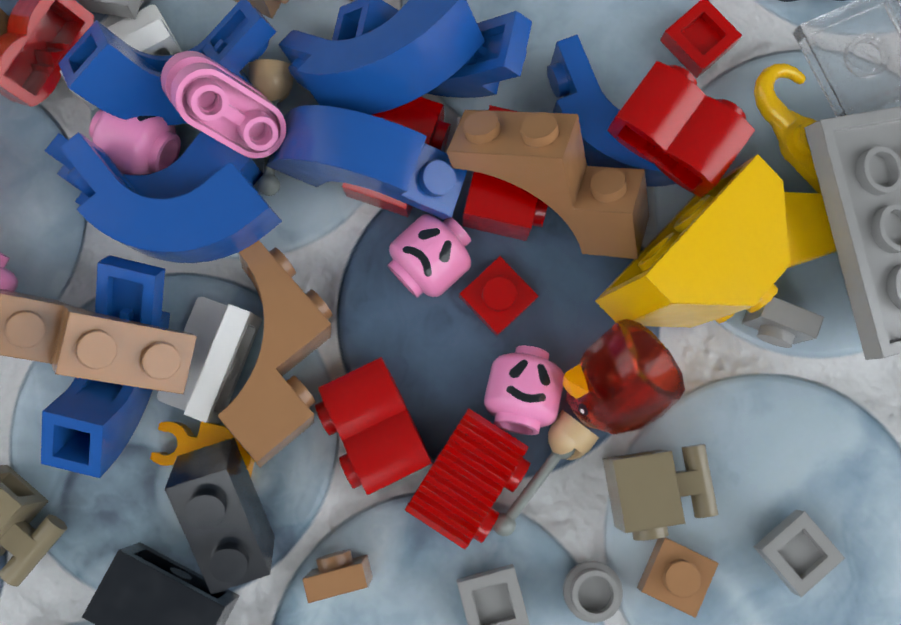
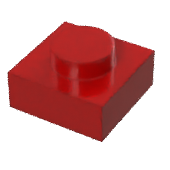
M700 0L665 30L660 41L697 79L734 47L742 37V34L708 0Z
M501 256L459 293V298L496 337L539 297Z

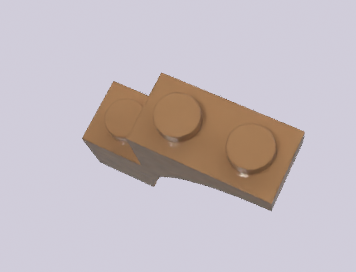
M464 110L446 151L452 168L490 175L518 186L534 195L552 208L566 222L574 233L582 254L638 259L649 220L645 169L587 166L578 114Z
M258 240L253 245L238 252L242 269L252 281L263 305L264 331L261 350L246 384L233 401L217 416L261 468L314 423V413L309 409L316 403L314 397L296 376H292L287 381L282 376L331 338L332 324L328 319L333 315L324 300L314 290L311 289L305 294L292 279L296 275V271L285 255L276 247L268 251Z
M0 289L1 356L50 363L57 375L184 395L197 339L196 335L89 311L63 303L60 300Z

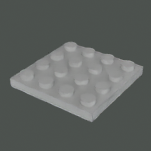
M901 106L822 119L804 128L865 360L881 359L901 354Z

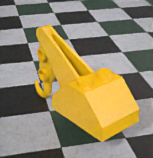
M782 63L773 64L763 69L755 81L754 97L761 115L773 128L782 156L817 193L784 192L783 180L758 154L722 176L717 185L702 198L694 195L641 251L638 259H634L595 300L618 326L692 328L713 320L718 324L723 323L736 312L745 309L749 313L756 312L770 302L777 294L778 288L774 283L787 268L837 252L804 129L817 121L788 109L774 91V83L779 78H788L796 84H803L805 82V75L796 67Z

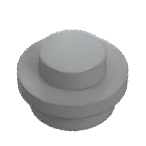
M586 561L573 567L567 574L563 585V596L566 605L577 618L590 623H598L609 619L617 612L622 602L623 589L619 577L609 566L597 561Z

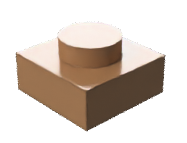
M666 537L659 538L637 588L641 592L696 618L719 563Z
M348 549L317 558L318 568L312 569L302 580L307 601L312 603L367 588L373 575L368 555L352 558L351 550Z

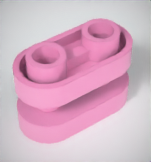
M183 51L175 54L165 63L161 73L162 89L177 112L189 125L249 158L267 157L282 145L286 135L284 116L256 87L200 52Z

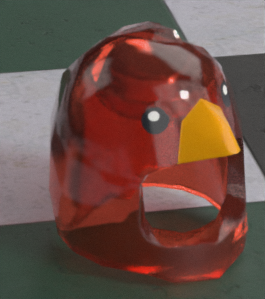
M630 319L617 321L584 352L578 364L565 372L563 377L566 401L584 426L612 435L640 430L659 419L679 401L685 391L682 371L670 351L652 331Z

